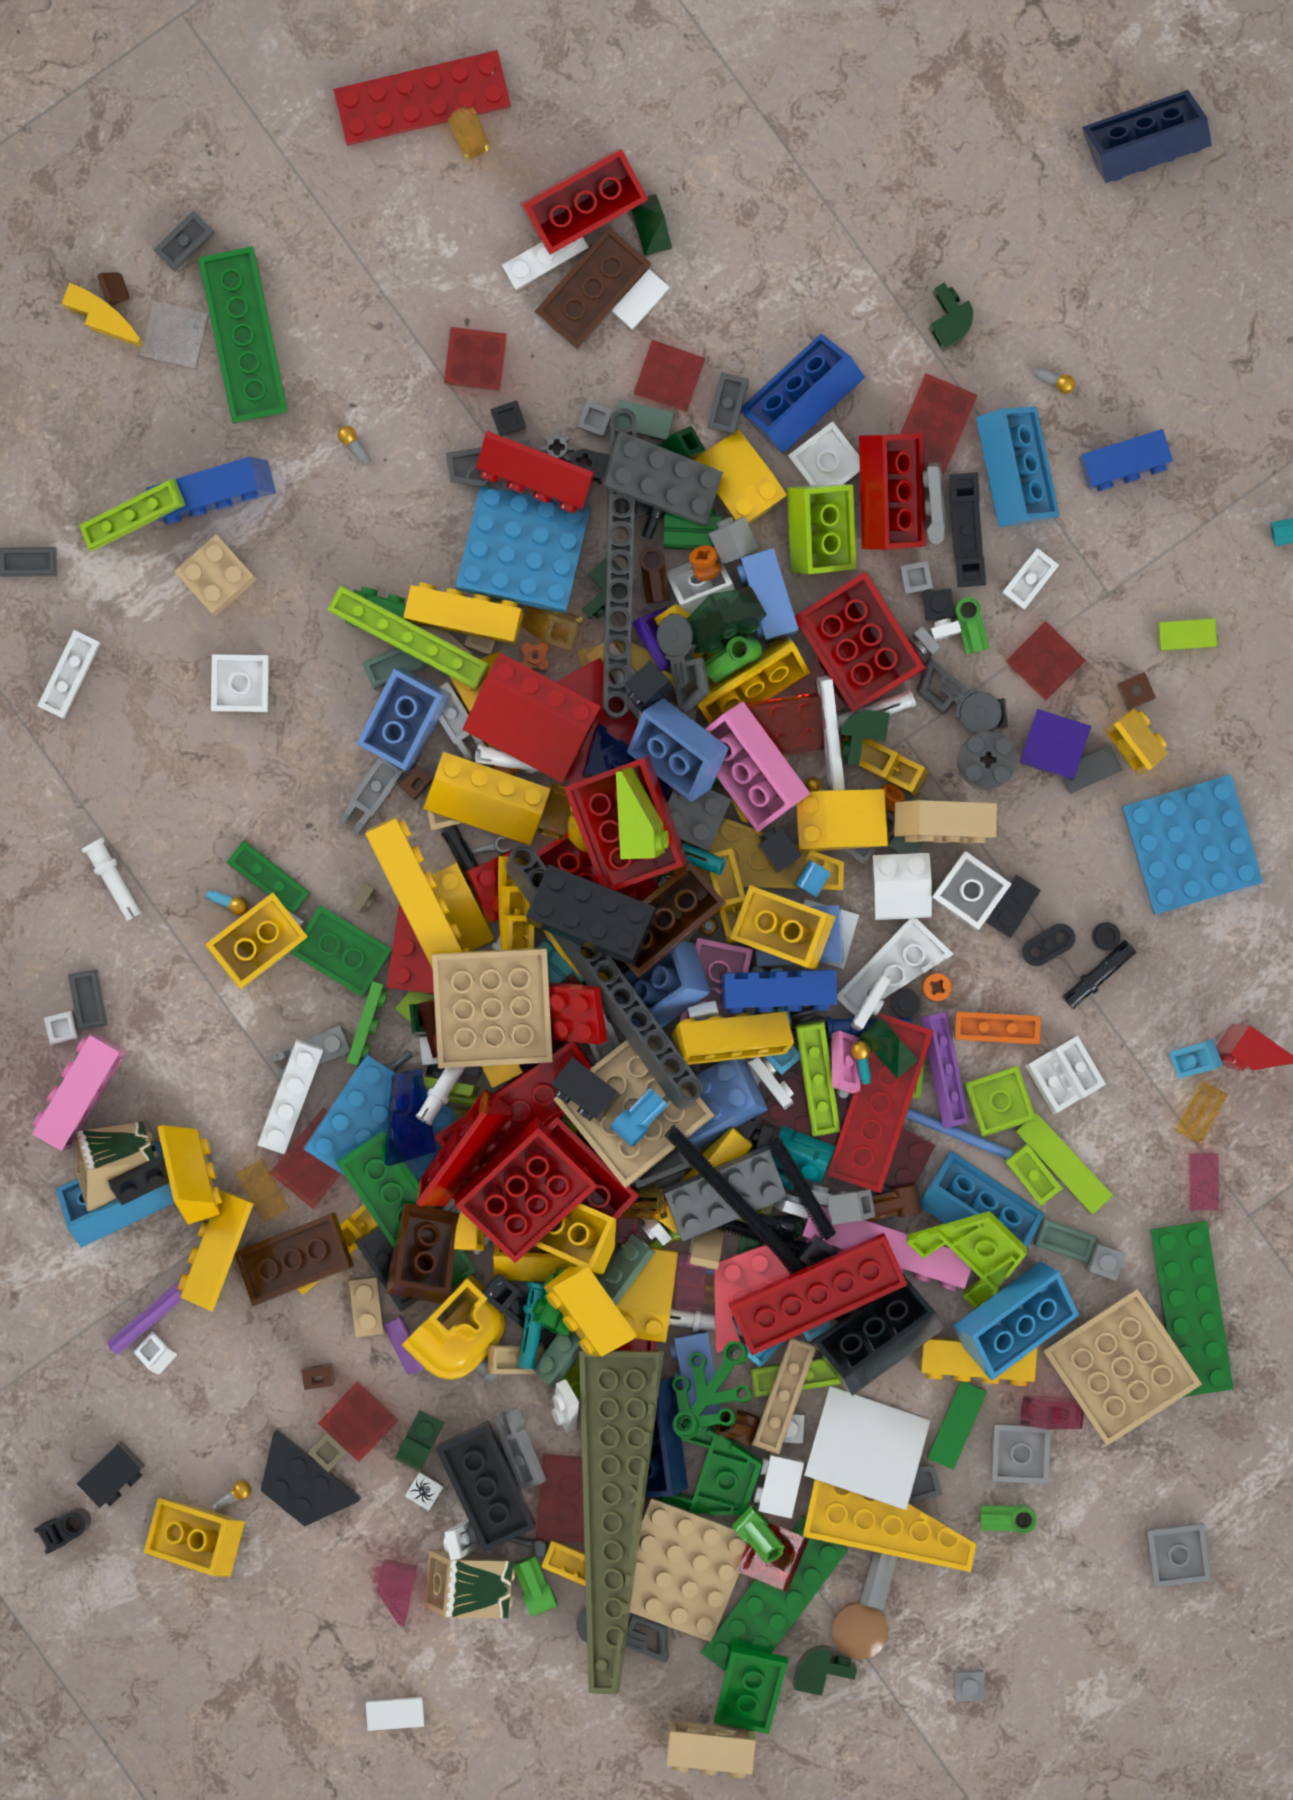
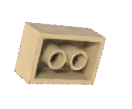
M926 800L895 802L894 836L905 837V842L973 844L986 843V838H996L997 803Z
M670 1720L666 1751L667 1766H672V1770L678 1772H688L689 1768L700 1769V1773L706 1775H717V1771L729 1772L731 1777L745 1778L746 1774L752 1775L756 1744L755 1731L731 1726Z

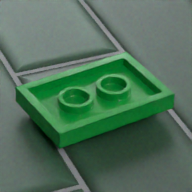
M319 905L304 930L308 938L296 946L290 954L359 996L364 997L372 981H374L390 955L392 948Z
M732 1646L713 1723L769 1734L788 1664V1657Z

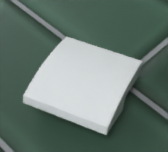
M1078 1036L1071 1038L1025 1065L1052 1114L1062 1111L1106 1085Z

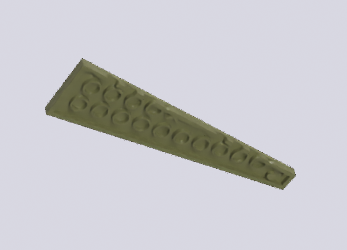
M583 1350L579 1351L589 1693L617 1694L620 1691L664 1351L613 1350L602 1357L587 1355Z

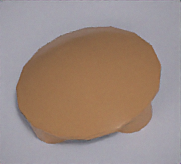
M850 1603L844 1606L833 1621L832 1636L835 1645L841 1653L852 1659L863 1660L873 1657L882 1650L887 1641L888 1626L884 1615L878 1609L861 1603Z

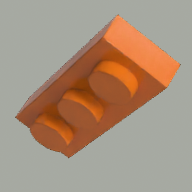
M955 1011L954 1040L1040 1044L1041 1016Z

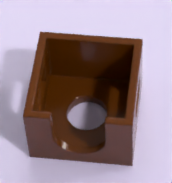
M1145 672L1117 684L1127 710L1156 698ZM1135 685H1139L1143 689L1140 696H1135L1132 693V688Z
M417 765L399 787L413 800H416L433 779ZM421 779L423 783L415 790L412 786Z
M332 1363L309 1366L302 1369L304 1390L329 1387L335 1383ZM323 1376V1380L315 1381L314 1377Z

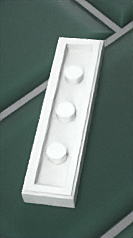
M828 676L817 677L816 683L828 787L832 790H845L833 679Z

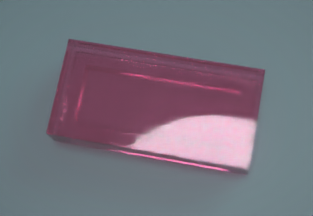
M1189 1153V1210H1219L1218 1153Z
M679 1252L675 1310L703 1311L706 1267L690 1264L691 1253Z

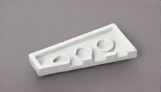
M917 918L908 919L837 994V1000L856 1016L878 977L883 975L891 980L880 998L882 1000L954 954Z

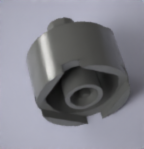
M990 731L981 732L969 738L961 747L957 758L958 770L964 780L972 787L982 790L994 789L1007 782L1013 775L1017 764L1016 751L1011 741L999 733ZM986 753L989 754V758L994 760V763L990 764L988 768H985V763L980 762V758H983Z

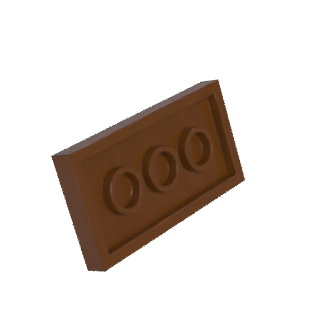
M608 227L539 305L535 313L578 350L618 302L649 269L651 263L614 230Z
M330 1213L235 1252L252 1306L262 1304L354 1267L336 1213Z

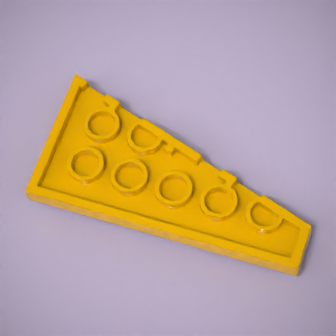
M723 818L708 853H715L733 848L743 887L751 885L757 888L800 889L795 883L808 861L811 860L831 872L822 890L843 891V861L816 851L803 852L799 850V845L794 844L802 857L776 874L757 847L762 842L759 837L764 832L759 831L757 833L754 828ZM688 854L689 856H692V857H695V858H697V859L706 861V860L703 859V858L694 856V855H692V854ZM684 866L674 869V874H676ZM694 866L707 882L713 886L709 871Z
M814 1479L803 1537L971 1572L977 1545L974 1541L909 1503L907 1510Z

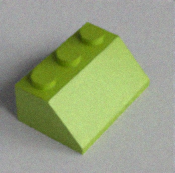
M853 484L787 487L791 572L817 574L855 570L856 546Z

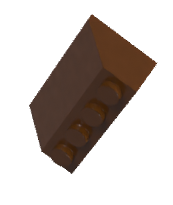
M691 862L686 864L642 901L654 906L657 915L635 966L626 965L639 978L726 905V902Z

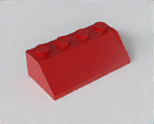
M617 148L526 199L520 205L549 255L644 203L648 198L623 150Z
M487 431L476 464L477 472L481 473L480 478L492 483H496V480L507 483L506 488L517 493H522L523 490L533 493L532 498L548 504L549 500L560 504V509L575 514L576 510L583 512L594 484V472Z
M923 433L859 435L862 549L889 550L926 546Z
M1231 1024L1216 1045L1222 1064L1229 1069L1242 1071L1245 1069L1259 1070L1293 1064L1292 1054L1251 1025Z
M556 1117L547 1128L561 1141L598 1184V1187L581 1204L617 1220L639 1195L630 1186L625 1188L605 1162L566 1124Z

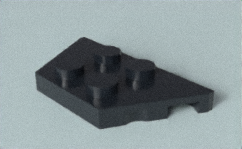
M276 1429L271 1441L261 1492L304 1527L351 1506L361 1499L351 1488L330 1471L327 1472L308 1453Z

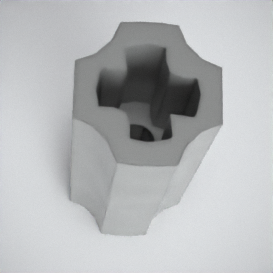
M873 1552L860 1600L861 1604L876 1609H884L897 1556Z

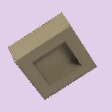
M364 883L349 907L359 913L363 909L368 911L377 896L373 895L376 889Z
M328 1431L309 1450L308 1454L329 1472L348 1450Z

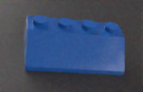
M820 334L742 406L741 413L772 446L783 454L829 410L834 408L842 398L853 390L865 376L850 355L823 334Z

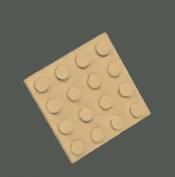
M547 948L432 953L438 1068L553 1062Z
M627 1039L590 1069L591 1072L620 1094L600 1122L595 1118H592L589 1122L576 1112L579 1106L571 1100L566 1104L557 1096L554 1098L555 1102L625 1188L675 1149V1146L664 1136L671 1126L676 1125L675 1127H678V1130L683 1133L682 1135L688 1138L715 1116L700 1097L688 1109L675 1107ZM648 1042V1046L652 1050L658 1051L655 1043ZM664 1065L668 1073L675 1074L671 1066ZM651 1088L668 1104V1107L648 1127L649 1130L636 1145L630 1147L610 1126L623 1111L630 1109ZM681 1088L683 1095L691 1097L689 1090Z
M1138 1288L1043 1350L1106 1446L1202 1385V1382Z
M649 1497L642 1516L630 1613L711 1642L751 1545L741 1539L730 1526Z

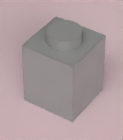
M732 516L725 518L717 523V529L708 533L722 564L742 558L759 548L745 517L733 520Z
M871 1189L828 1196L827 1209L832 1225L863 1221L875 1217Z
M1095 1243L1086 1269L1092 1273L1117 1281L1126 1254Z

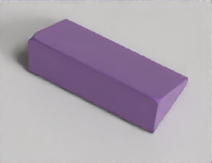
M403 1316L383 1325L406 1373L410 1375L425 1369L402 1346V1343L411 1335Z

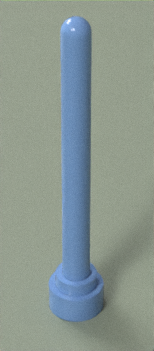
M912 1108L908 1109L906 1119L1005 1159L1014 1154V1151L1008 1147L956 1126L943 1128L941 1120Z

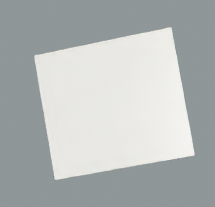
M830 1386L804 1476L907 1510L931 1420L855 1394L852 1396L849 1392Z

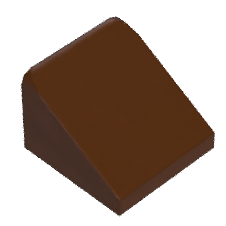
M121 273L98 274L97 277L108 304L112 306L130 298Z

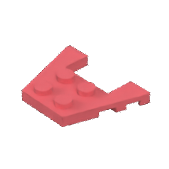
M766 1244L719 1261L718 1269H714L715 1348L717 1353L723 1351L725 1345L731 1341L740 1342L732 1320L733 1314L728 1303L791 1275L785 1265Z

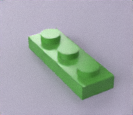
M372 981L347 1063L358 1066L366 1054L369 1055L371 1045H367L369 1034L375 1035L379 1023V1018L375 1017L378 1006L384 1007L388 991H384L385 984Z

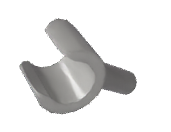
M500 836L496 838L494 843L470 850L473 855L489 851H496L502 854L509 851L510 848L502 850L498 847L499 840L508 839Z

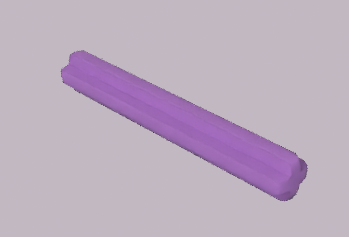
M179 1281L107 1342L109 1348L114 1353L119 1354L182 1300L180 1298L182 1291L177 1289Z

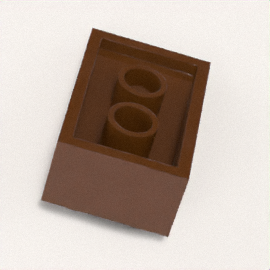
M409 1203L403 1205L390 1263L387 1294L440 1304L450 1295L455 1257V1233L460 1213Z

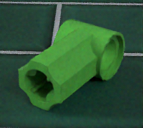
M972 597L959 600L954 606V615L960 625V635L965 655L990 649L981 616L980 603ZM963 603H970L973 606L974 614L971 618H965L961 615L960 608Z
M740 636L732 638L728 642L727 647L704 662L708 677L714 683L719 684L745 665L756 663L762 655L761 644L753 638ZM746 644L747 651L746 654L743 656L742 649L743 646Z
M981 1505V1530L1018 1531L1024 1534L1031 1532L1036 1526V1514L1029 1505ZM1020 1512H1027L1032 1518L1029 1524L1023 1526L1016 1522V1516Z
M751 1505L731 1526L736 1534L749 1543L760 1558L769 1564L783 1554L785 1546L769 1528L768 1519L755 1506Z
M536 1556L524 1558L513 1564L524 1592L522 1593L524 1602L531 1617L558 1607L550 1583L546 1582Z

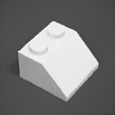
M718 553L717 560H719L722 570L719 576L710 581L696 579L693 572L694 567L690 562L666 571L667 579L677 604L702 625L741 609L733 583Z
M930 854L873 855L871 870L875 920L931 918Z

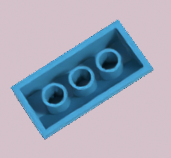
M1037 407L1003 408L976 417L999 527L1018 526L1059 517Z
M157 1140L153 1142L152 1151H157L158 1156L165 1163L162 1146ZM78 1179L56 1189L66 1226L81 1248L175 1203L170 1183L124 1205H121L119 1200L116 1199L93 1211H87Z
M952 1151L949 1152L920 1197L922 1209L945 1224L990 1211L1027 1248L1045 1214Z
M1040 1261L953 1327L964 1349L989 1379L994 1380L1078 1317L1079 1313L1059 1271Z

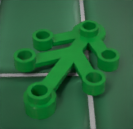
M731 1341L725 1345L723 1349L725 1360L708 1384L704 1369L707 1366V1358L699 1352L690 1355L688 1362L693 1369L697 1400L691 1409L687 1394L691 1388V1382L684 1376L674 1378L672 1387L676 1391L679 1413L673 1419V1430L679 1437L691 1439L703 1427L719 1424L729 1427L735 1423L736 1415L728 1408L721 1409L717 1414L701 1416L707 1406L732 1401L747 1403L751 1400L752 1390L746 1385H738L735 1389L717 1392L735 1365H741L746 1361L748 1351L742 1343ZM736 1349L741 1350V1356L738 1359H734L732 1356L733 1351ZM701 1357L702 1364L697 1367L694 1366V1359ZM680 1380H684L686 1382V1386L683 1390H679L677 1388V1384ZM741 1389L747 1390V1396L744 1399H740L738 1395ZM726 1412L731 1414L729 1422H723L722 1416ZM691 1420V1428L685 1430L683 1427L684 1422Z

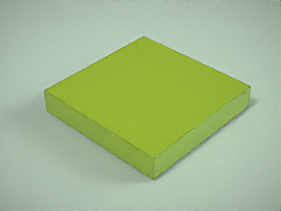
M1019 1066L964 1083L982 1137L1036 1120Z

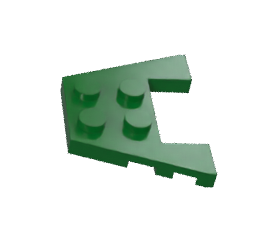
M686 1420L684 1424V1429L688 1430L692 1426L691 1420ZM703 1427L695 1437L691 1439L681 1438L682 1441L708 1448L693 1495L678 1493L670 1497H661L660 1500L693 1513L742 1515L748 1508L762 1466V1460L731 1439L715 1433L716 1429L713 1427Z

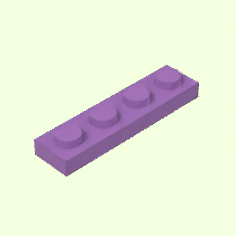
M941 1012L921 1017L922 1026L934 1031L928 1048V1059L943 1128L969 1123L948 1013Z

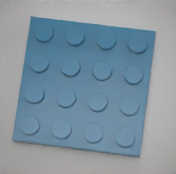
M480 487L455 589L566 614L591 508L584 507L583 512L576 510L575 514L560 509V504L551 500L547 504L532 498L533 496Z
M1231 774L1122 806L1154 915L1263 883Z
M366 1054L303 1149L344 1175L336 1161L384 1130L418 1181L441 1147L434 1138L435 1133L461 1115L443 1104L431 1126L426 1124V1121L422 1122L416 1117V1114H418L429 1095Z

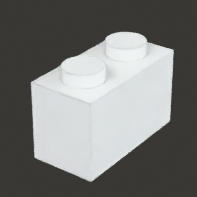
M770 1452L768 1459L763 1458L760 1475L764 1476L762 1487L757 1486L754 1503H758V1511L792 1519L804 1466L803 1459Z

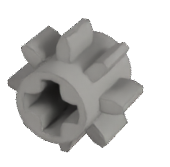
M558 431L555 432V437L551 439L548 436H544L547 445L540 447V451L547 452L551 456L570 463L571 460L568 452L575 451V447L567 446L570 436L567 435L563 439L559 437ZM555 443H560L561 448H565V450L560 451L558 456L554 455V451L549 450L554 448Z

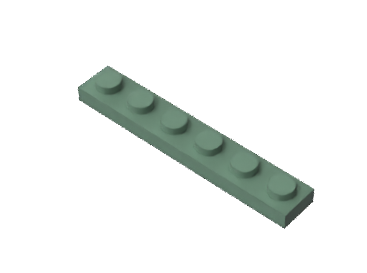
M631 1234L606 1268L604 1275H601L598 1279L615 1305L618 1304L655 1254V1251L635 1234ZM570 1331L569 1336L557 1335L535 1365L534 1371L551 1387H556V1383L562 1380L579 1357V1351L583 1350L579 1345L580 1338L575 1331Z

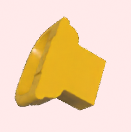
M472 1274L467 1276L402 1343V1346L427 1371L439 1378L452 1380L466 1376L488 1356L489 1345H498L504 1335L506 1325L505 1314L487 1301L488 1298L482 1294L485 1287ZM444 1311L446 1315L441 1320L438 1319Z

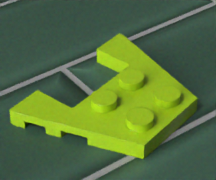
M990 1211L910 1233L907 1235L906 1243L923 1259L942 1246L947 1245L981 1278L963 1290V1298L975 1309L998 1292L1001 1283L1005 1278L1008 1279L1027 1254V1247Z

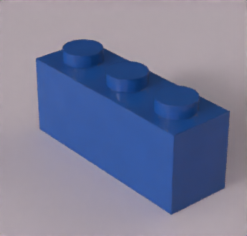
M1163 429L1087 452L1079 457L1089 490L1097 488L1098 492L1113 488V482L1124 480V483L1127 484L1141 479L1140 474L1148 471L1151 472V475L1165 472L1168 470L1167 465L1173 462Z

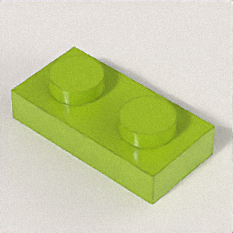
M1025 1144L1004 1161L1039 1206H1042L1063 1189L1028 1144Z

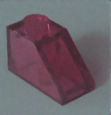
M1023 1396L1020 1424L1046 1430L1082 1429L1084 1411L1076 1399Z
M384 1559L382 1567L376 1566L373 1583L378 1584L377 1593L398 1625L405 1626L418 1566Z

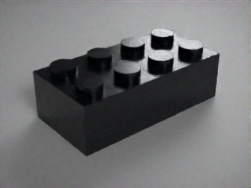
M548 864L526 918L530 925L635 966L657 914L654 906Z
M905 1275L904 1278L907 1286L861 1306L813 1341L822 1360L852 1396L943 1330L937 1313Z
M489 1420L437 1444L436 1451L483 1552L536 1528L533 1514Z

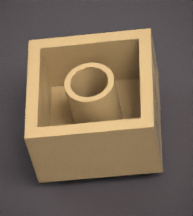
M217 534L174 571L215 617L257 580Z

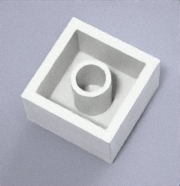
M963 851L932 894V900L974 930H979L1011 883L971 854Z

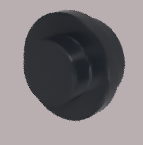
M1100 923L1092 932V941L1101 950L1114 949L1119 944L1120 931L1112 923Z
M900 990L893 996L892 1008L900 1017H912L920 1008V999L912 990Z

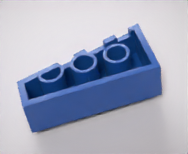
M246 457L176 478L185 506L155 521L164 522L165 525H172L181 522L182 517H199L206 515L209 510H222L230 508L236 503L249 502L260 497L275 494L276 489L268 460ZM156 484V485H153V486H150V487H146V491L149 490V489H151V488H153V487H155V486H157V485H159V484Z
M836 970L720 973L721 1007L728 1008V1013H745V1008L756 1007V1012H773V1007L785 1006V1011H802V1006L813 1005L814 1011L830 1010V1005L837 1004Z

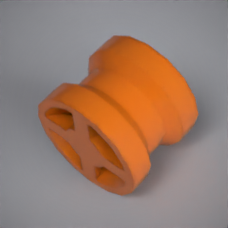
M708 545L695 548L689 555V561L694 567L693 572L696 579L710 581L721 573L722 567L719 560H717V552L714 547Z
M941 973L930 974L923 980V994L932 1001H942L951 992V982Z

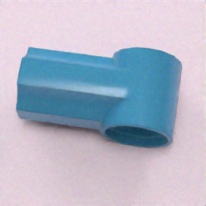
M809 860L800 873L795 885L817 898L831 872Z
M650 1088L630 1109L623 1111L614 1120L610 1128L630 1147H633L645 1136L649 1130L648 1127L668 1107V1104Z

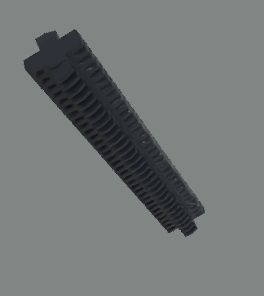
M774 1138L767 1146H771L769 1149H773L771 1150V1152H774L772 1155H776L774 1158H778L776 1161H780L778 1162V1164H781L779 1167H783L781 1170H785L783 1173H787L785 1174V1176H788L786 1179H790L788 1182H792L790 1185H793L792 1188H795L793 1191H797L795 1194L799 1193L797 1197H800L799 1200H802L800 1203H804L802 1206H805L804 1209H807L805 1211L809 1212L807 1215L809 1214V1218H812L811 1221H814L812 1223L819 1230L817 1232L820 1233L821 1238H825V1241L829 1240L830 1237L835 1235L836 1230L834 1231L833 1225H830L831 1222L825 1216L826 1213H823L824 1210L818 1204L819 1201H816L817 1198L811 1192L812 1189L804 1180L805 1177L797 1168L798 1165L790 1156L791 1153L783 1144L782 1138Z

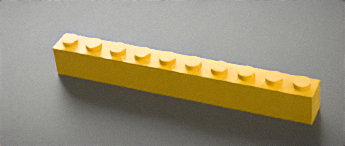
M395 816L366 830L365 834L432 969V953L470 952L468 947L463 949L459 938L463 936L457 923H450L446 915L450 910L444 897L438 898L433 889L437 887V883L430 871L425 873L421 862L425 861L418 846H412L408 838L412 833L406 821L400 822L398 816ZM523 1064L481 1066L492 1088L523 1073Z

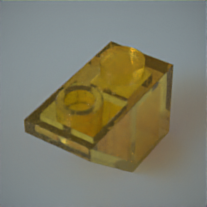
M462 107L455 110L451 114L452 117L448 119L450 132L466 162L490 150V144L474 107L469 109Z
M528 606L522 628L543 642L571 650L577 643L584 618L567 612L563 614Z

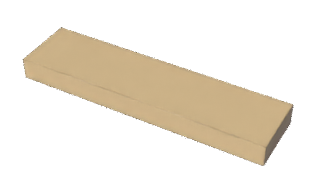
M794 1338L789 1339L752 1445L776 1454L780 1453L816 1351L814 1345Z

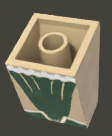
M143 1121L76 1131V1175L87 1211H93L117 1199L110 1189L109 1180L158 1157L157 1151H152L151 1132L146 1133Z
M429 1550L424 1607L445 1618H508L513 1602L510 1593L511 1582L515 1577L513 1561L503 1556L471 1553L461 1559L450 1560L449 1553L446 1551Z

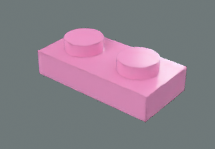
M837 1031L831 1034L832 1087L853 1094L860 1091V1075L857 1060H855L851 1053V1047L855 1042L860 1041V1037Z

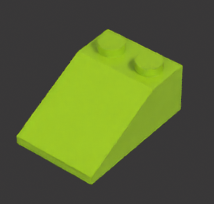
M627 767L617 771L620 859L656 858L665 853V848L669 846L668 831H664L663 822L633 768Z

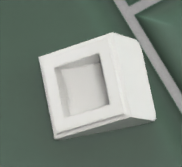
M153 1331L133 1351L142 1363L156 1374H160L177 1356V1353Z

